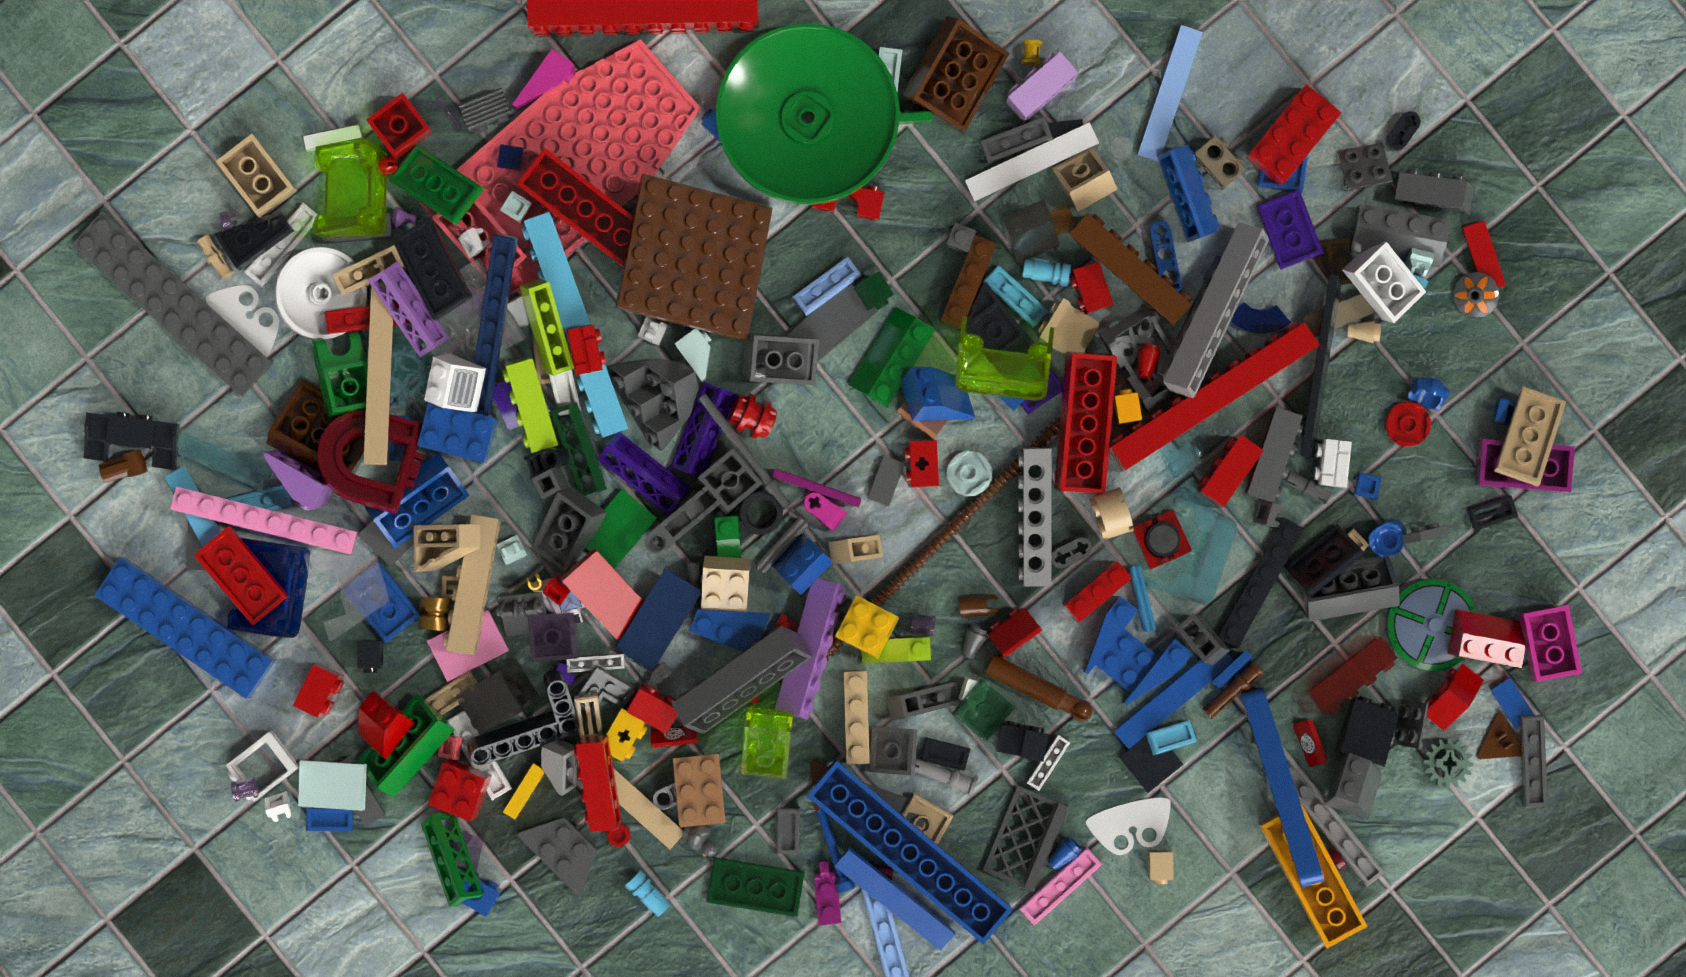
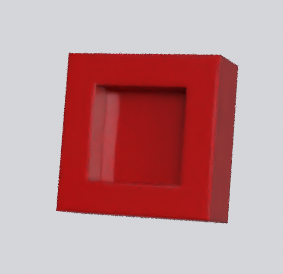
M561 574L552 577L542 591L543 594L559 606L562 605L570 593L569 588L560 583V578L563 576Z

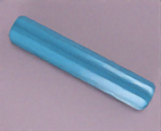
M1130 566L1128 570L1132 577L1131 582L1143 630L1145 632L1153 631L1156 629L1141 566Z

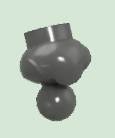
M708 825L685 828L683 838L688 840V845L691 849H702L704 857L714 856L718 851L715 842L707 841L711 833Z

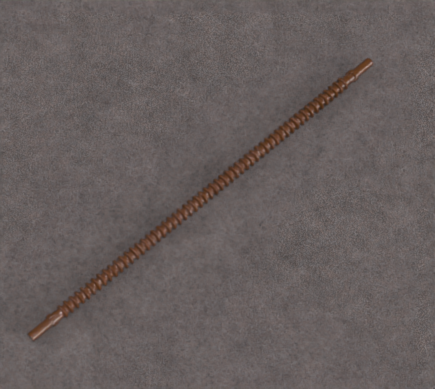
M1055 417V422H1050V427L1046 426V431H1041V436H1036V441L1032 440V444L1026 447L1046 446L1047 441L1051 442L1050 438L1052 436L1056 437L1055 433L1059 432L1060 417ZM1018 458L1016 460L1012 459L1013 463L1007 464L1008 468H1003V473H998L999 477L993 478L994 482H990L989 487L983 493H980L979 497L975 496V501H970V506H965V511H960L961 515L955 516L956 520H951V524H947L945 530L941 529L942 533L937 534L936 539L932 538L933 542L931 544L927 543L928 547L922 548L923 552H918L919 556L917 558L913 557L914 561L908 562L909 566H904V571H899L900 575H895V580H890V585H885V590H880V595L876 594V598L870 600L871 603L879 607L882 604L886 605L885 601L891 600L890 596H895V591H900L899 587L901 585L905 586L904 582H909V577H914L913 573L919 572L918 568H923V563H928V558H933V553L937 554V550L939 548L942 549V545L947 544L948 539L952 540L951 536L953 534L957 535L956 531L961 530L962 525L966 526L965 522L967 520L971 521L970 517L976 516L975 512H980V507H985L984 503L990 502L989 498H994V493H999L998 489L1004 488L1003 484H1008V479H1013V474H1018L1017 471L1023 469L1022 466L1018 465ZM833 636L832 646L828 649L826 656L827 661H829L828 657L830 655L834 656V651H839V646L843 647L844 641Z

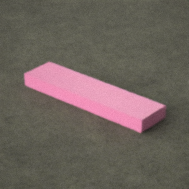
M1086 847L1079 853V856L1071 860L1019 909L1035 926L1095 872L1102 863Z

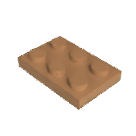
M719 753L673 758L679 827L726 823Z

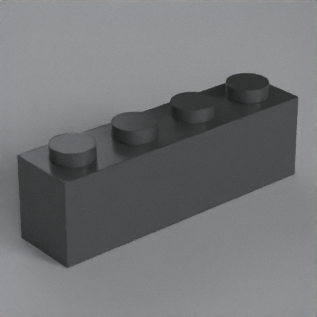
M1278 407L1274 408L1261 445V449L1264 451L1255 463L1245 495L1274 503L1275 499H1279L1282 492V487L1279 486L1281 479L1286 478L1290 468L1287 465L1289 456L1293 457L1297 447L1294 440L1297 434H1301L1304 427V422L1301 421L1302 415Z

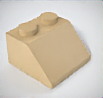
M1092 147L1051 168L1077 212L1117 190L1109 169Z

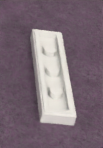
M302 203L288 219L294 232L254 260L244 273L263 287L318 223L321 217L306 204Z
M467 710L447 720L455 729L453 735L462 737L461 749L471 766L492 775L487 788V793L491 800L511 790L512 787L497 761L480 766L475 765L471 761L467 749L468 741L481 734Z

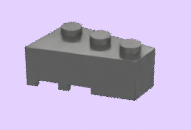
M1407 169L1406 173H1399L1395 200L1399 203L1426 208H1442V211H1449V209L1463 211L1464 215H1470L1474 188L1468 181H1465V177L1452 176L1451 179L1443 178L1442 174L1432 172L1429 173V176L1420 175V171Z

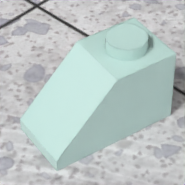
M694 329L677 341L675 345L703 382L706 380L711 351L708 343L712 340L705 331L702 330L700 332L698 329Z

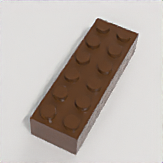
M1087 213L1070 232V236L1174 327L1192 307V304L1189 302L1191 297L1182 289L1177 292L1172 287L1174 282L1165 274L1160 277L1155 272L1157 267L1146 259L1143 262L1138 258L1139 252L1132 245L1128 244L1125 246L1120 242L1122 237L1113 229L1110 231L1106 230L1103 227L1105 222L1095 213L1092 216Z

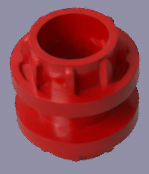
M749 393L748 396L739 395L729 414L728 420L730 424L734 425V430L741 432L744 427L749 429V436L754 439L758 436L762 438L767 437L777 417L776 409L771 407L772 403L767 400L762 405L756 403V395Z

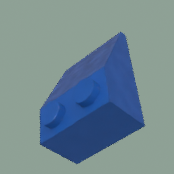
M911 367L902 379L901 386L912 421L969 420L975 418L962 377L933 367Z

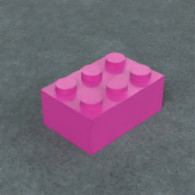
M1569 605L1519 613L1526 644L1525 650L1531 681L1539 682L1582 673Z

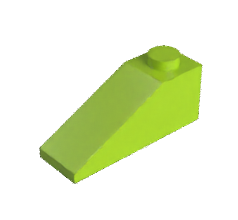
M930 637L888 639L879 659L861 651L862 663L931 660Z

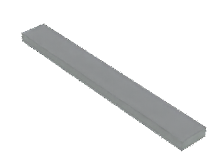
M1253 741L1251 744L1259 753L1256 741ZM1283 747L1300 803L1361 881L1368 887L1385 873L1384 870L1333 807L1324 805L1325 797Z

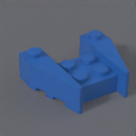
M1118 596L1103 616L1084 673L1089 674L1096 665L1130 692L1122 702L1128 705L1177 673L1193 653L1176 639H1172L1159 656L1124 629L1139 610L1123 597Z

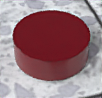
M1334 848L1331 849L1328 853L1340 872L1347 865L1338 851Z

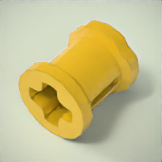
M1023 40L1024 59L1021 60V64L1028 66L1042 65L1040 47L1043 41Z

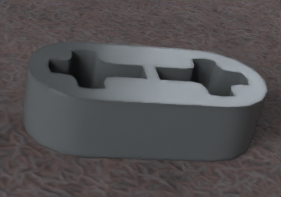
M1086 538L1075 539L1055 549L1051 554V563L1056 568L1068 567L1089 556L1092 551V545ZM1078 542L1088 546L1085 549L1086 553L1083 555L1081 552L1073 554L1071 551L1078 547ZM1057 552L1061 554L1070 553L1071 556L1064 559L1065 564L1062 565L1060 562H1055Z

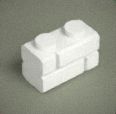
M1322 439V444L1318 443L1316 457H1320L1319 466H1315L1314 480H1317V485L1347 488L1352 442Z

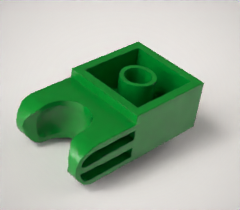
M357 331L350 332L345 339L346 353L342 356L334 355L329 350L325 339L314 338L312 341V353L327 418L366 409L368 362L365 359L361 337ZM346 386V388H350L351 391L347 393L343 387Z

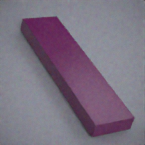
M779 469L774 470L772 477L858 508L860 506L861 498Z

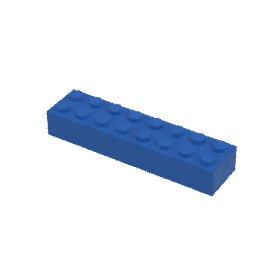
M126 557L118 559L94 595L245 699L252 697L276 661Z

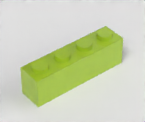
M540 278L520 285L544 372L554 376L574 369L550 282Z
M532 355L505 362L506 369L502 371L506 383L510 382L513 391H509L512 405L517 404L519 412L515 413L518 425L524 426L526 434L522 435L525 448L530 447L531 452L534 453L558 446Z

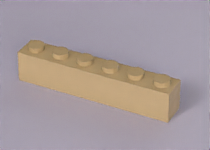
M471 514V519H467L466 524H480V548L465 555L462 565H458L456 578L460 579L458 587H454L452 601H455L454 610L449 612L448 623L451 624L450 633L446 632L444 646H447L446 650L449 652L477 656L501 521L495 518Z

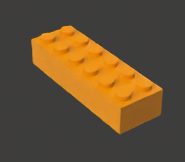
M1301 804L1323 873L1324 881L1301 887L1279 814L1270 817L1258 825L1323 946L1329 948L1368 926Z

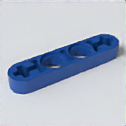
M1157 221L1150 228V238L1157 273L1161 277L1164 271L1172 270L1176 275L1173 281L1174 285L1178 284V288L1174 289L1179 292L1183 288L1171 228L1166 222ZM1158 225H1161L1162 229L1166 228L1167 232L1163 234L1164 241L1169 239V244L1163 243L1156 246V242H1160L1159 235L1154 234ZM1163 247L1168 248L1171 252V257L1168 260H1162L1158 256V251Z

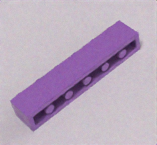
M818 578L810 586L797 633L801 635L813 657L784 677L775 707L776 711L808 720L809 715L813 712L814 697L820 688L822 670L825 669L827 664L826 656L828 649L833 643V632L839 622L841 604L844 603L846 598V587Z

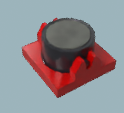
M1174 509L1133 527L1134 536L1150 570L1192 551Z

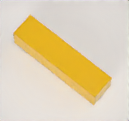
M533 763L503 813L513 819L518 817L545 774L541 766Z

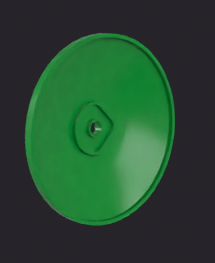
M816 23L792 24L779 27L759 36L749 43L732 61L722 79L717 96V131L720 143L729 162L737 173L755 189L772 198L788 203L822 204L836 201L858 191L874 178L884 166L894 147L899 127L900 108L898 94L892 76L884 62L859 38L828 25ZM804 113H811L814 116V120L812 123L806 124L801 120V116Z

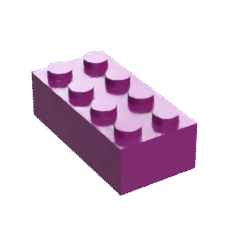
M1478 440L1476 486L1571 493L1574 446L1552 445L1539 486H1535L1494 471L1504 440Z

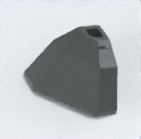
M657 358L612 366V385L615 387L646 441L660 451L663 450L691 415L698 392L696 372L682 362Z

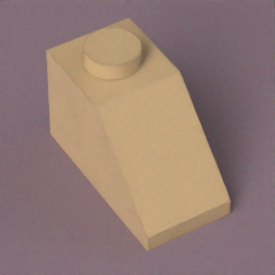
M880 535L828 542L832 565L883 557Z

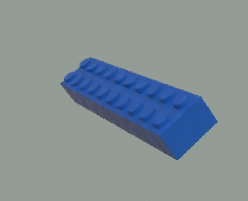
M837 759L832 762L806 793L809 799L983 945L1013 910L1011 905Z

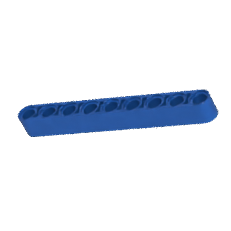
M1261 687L1241 693L1301 887L1324 881L1323 873L1264 688Z

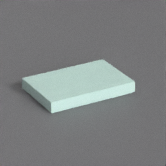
M300 760L298 806L365 810L367 764Z

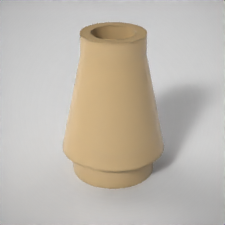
M1371 321L1348 325V337L1373 344L1374 341L1380 342L1381 323Z

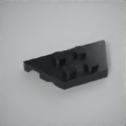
M984 283L963 325L964 330L990 363L1037 355L1039 350L988 283Z

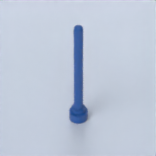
M820 809L816 812L833 865H835L836 861L840 858L839 850L827 813ZM834 867L838 877L836 880L837 884L835 885L838 894L854 889V882Z

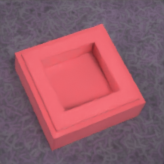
M450 735L439 747L438 757L459 760L462 737Z

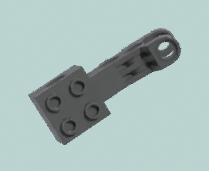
M733 448L695 480L701 490L646 536L645 546L647 550L657 554L669 549L714 509L718 508L725 516L761 486L762 482ZM656 535L662 537V547L655 544L654 538Z

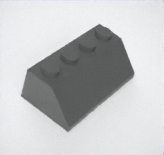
M1360 204L1356 209L1350 250L1351 252L1362 253L1386 241L1398 257L1405 262L1411 248L1434 253V260L1431 266L1439 268L1447 245L1451 220Z
M1389 556L1357 560L1311 597L1301 587L1309 621L1400 606L1399 585Z

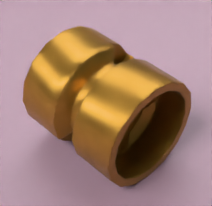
M420 597L419 610L423 614L419 616L418 629L448 631V617L445 616V613L449 611L450 599Z

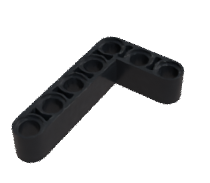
M549 670L543 676V683L552 711L471 738L468 741L467 749L471 761L475 765H485L572 736L578 731L579 723L563 674L559 670Z

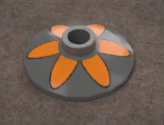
M1481 272L1469 273L1463 276L1456 283L1453 292L1457 308L1464 315L1473 318L1483 317L1491 313L1499 301V288L1495 280ZM1473 291H1477L1480 294L1479 299L1475 300L1472 298L1471 294Z

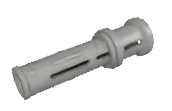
M916 758L915 764L919 765V767L915 766V773L946 783L951 790L959 789L967 792L968 796L972 797L978 777L972 778L960 773V770L952 772Z

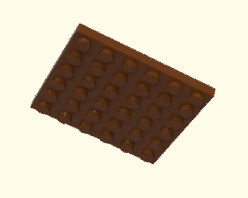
M642 174L615 308L743 341L748 340L773 208Z

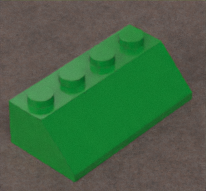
M896 307L848 385L887 409L900 389L902 379L908 370L914 366L936 329Z
M416 694L402 710L414 724L388 758H383L370 746L357 760L359 764H367L366 774L374 785L392 797L399 793L455 730L447 719L419 694Z

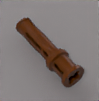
M1252 660L1249 662V666L1240 674L1236 673L1234 680L1202 708L1211 719L1241 692L1251 689L1250 685L1259 677L1263 678L1265 676Z

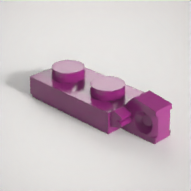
M828 860L819 861L820 873L815 874L814 879L819 926L842 923L839 894L835 886L837 884V877L835 872H829Z

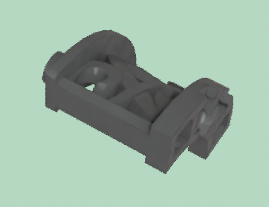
M1143 304L1141 309L1108 330L1103 328L1098 331V334L1108 353L1117 356L1116 367L1124 380L1130 383L1134 393L1138 392L1140 403L1151 414L1157 410L1156 406L1176 393L1171 392L1162 380L1163 376L1160 375L1167 359V354L1169 355L1172 346L1157 322L1160 318L1153 308L1149 310ZM1146 319L1148 329L1143 331L1141 325H1139L1137 329L1138 335H1134L1132 327ZM1128 330V336L1116 338L1117 336ZM1153 332L1157 336L1158 340L1150 338ZM1128 343H1131L1132 355L1128 357L1124 355V349H1130ZM1137 343L1152 344L1160 347L1159 352L1161 354L1156 373L1153 372L1151 376L1153 378L1152 381L1147 379L1146 382H1142L1140 377L1137 376L1138 368L1132 370L1130 367L1137 357ZM1159 385L1165 388L1156 395L1152 396L1158 389Z

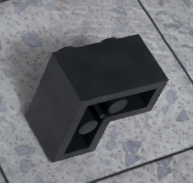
M1007 721V725L1001 724L996 748L997 752L1041 762L1044 761L1049 734L1044 733V728L1030 725L1029 729L1020 728L1021 723Z

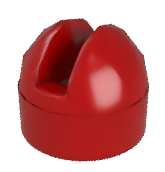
M393 156L380 157L378 160L380 172L383 175L395 172L398 168L395 164L397 159Z

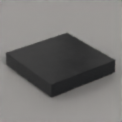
M1147 735L1119 756L1147 793L1184 765L1173 750L1153 756Z

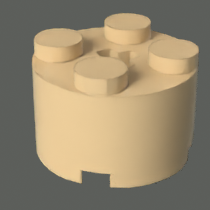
M1120 487L1106 491L1103 494L1093 495V498L1089 499L1093 512H1095L1096 517L1100 518L1096 520L1102 538L1110 539L1134 531L1126 501L1122 499L1123 493Z

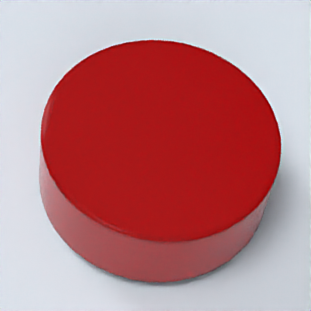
M620 824L617 830H608L607 833L608 841L615 847L626 845L631 836L629 828L624 824Z

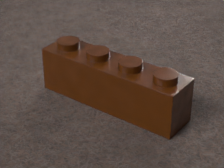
M975 235L940 322L962 330L997 243Z

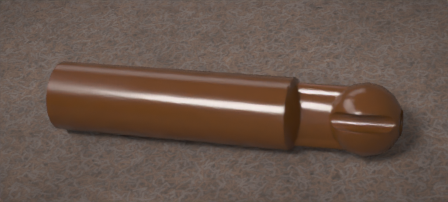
M996 654L993 655L984 673L1055 710L1061 709L1067 712L1077 721H1087L1093 713L1092 705L1087 700L1078 699L1066 693L1065 689Z

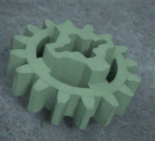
M1447 738L1446 743L1442 739H1438V746L1430 744L1432 751L1424 752L1428 759L1422 760V763L1428 764V767L1423 771L1431 773L1428 777L1430 781L1437 779L1435 785L1440 786L1444 782L1445 788H1449L1450 783L1454 787H1458V780L1465 783L1464 775L1472 774L1467 770L1468 767L1474 766V763L1468 762L1472 754L1465 753L1468 748L1467 746L1459 747V740L1452 744L1451 738ZM1443 749L1442 754L1438 758H1434L1437 752ZM1454 749L1459 752L1462 760L1454 755ZM1449 757L1453 764L1449 765L1447 769V766L1443 765V761H1447ZM1434 767H1438L1442 771V777L1435 772ZM1458 768H1462L1461 771L1455 777H1453V773Z

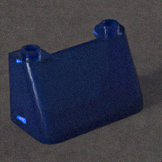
M241 538L289 596L255 625H252L237 607H234L228 614L227 629L276 637H296L301 626L311 560L309 549L295 545Z

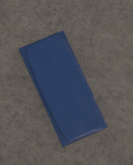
M665 568L616 649L653 671L702 590Z

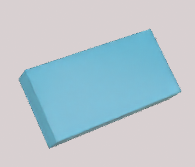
M1190 720L1146 733L1153 756L1197 742Z

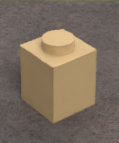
M1148 851V879L1154 880V884H1168V880H1173L1172 851Z

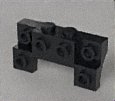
M86 412L83 459L108 461L110 444L151 448L153 449L151 467L176 470L180 424L152 421L153 416L139 415V419L130 418V413L116 412V416Z

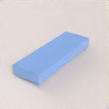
M847 256L792 297L807 316L862 275Z

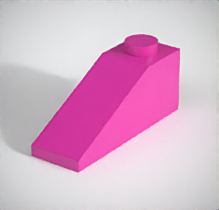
M551 49L513 102L514 108L519 110L536 101L544 93L561 85L564 80L569 84L576 73L574 71L576 68L575 64Z

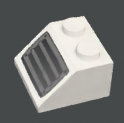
M450 353L433 357L424 400L442 408L477 412L486 368Z

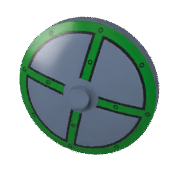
M1439 579L1417 581L1404 588L1399 593L1400 606L1390 607L1386 620L1388 639L1396 654L1409 665L1428 671L1448 669L1464 660L1465 657L1449 655L1448 649L1455 610L1459 609L1477 613L1471 598L1455 584Z

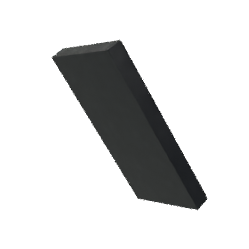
M432 217L426 218L393 239L433 320L440 319L473 298Z

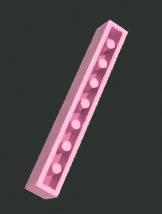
M180 487L175 489L170 508L173 511L349 555L353 553L357 532Z

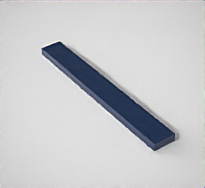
M500 233L493 234L474 364L486 368L477 412L473 413L485 416L491 415L518 241L517 237Z

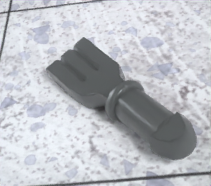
M662 662L651 672V677L645 679L642 684L653 685L660 683L673 671L669 669L665 662Z

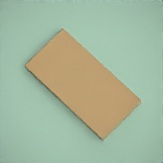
M1522 386L1494 471L1539 486L1566 401Z

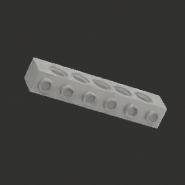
M1023 447V453H1018V465L1023 466V475L1018 476V488L1023 489V498L1018 499V511L1023 512V521L1018 522V534L1023 535V544L1018 545V557L1023 558V567H1018V579L1023 581V586H1051V447ZM1032 465L1041 467V473L1037 477H1032L1028 473ZM1032 488H1039L1041 490V496L1036 500H1032L1028 496ZM1039 511L1041 519L1035 523L1029 521L1028 516L1030 512ZM1039 534L1041 536L1040 543L1038 545H1031L1028 542L1030 535ZM1034 556L1041 559V564L1037 568H1031L1028 565L1029 559Z

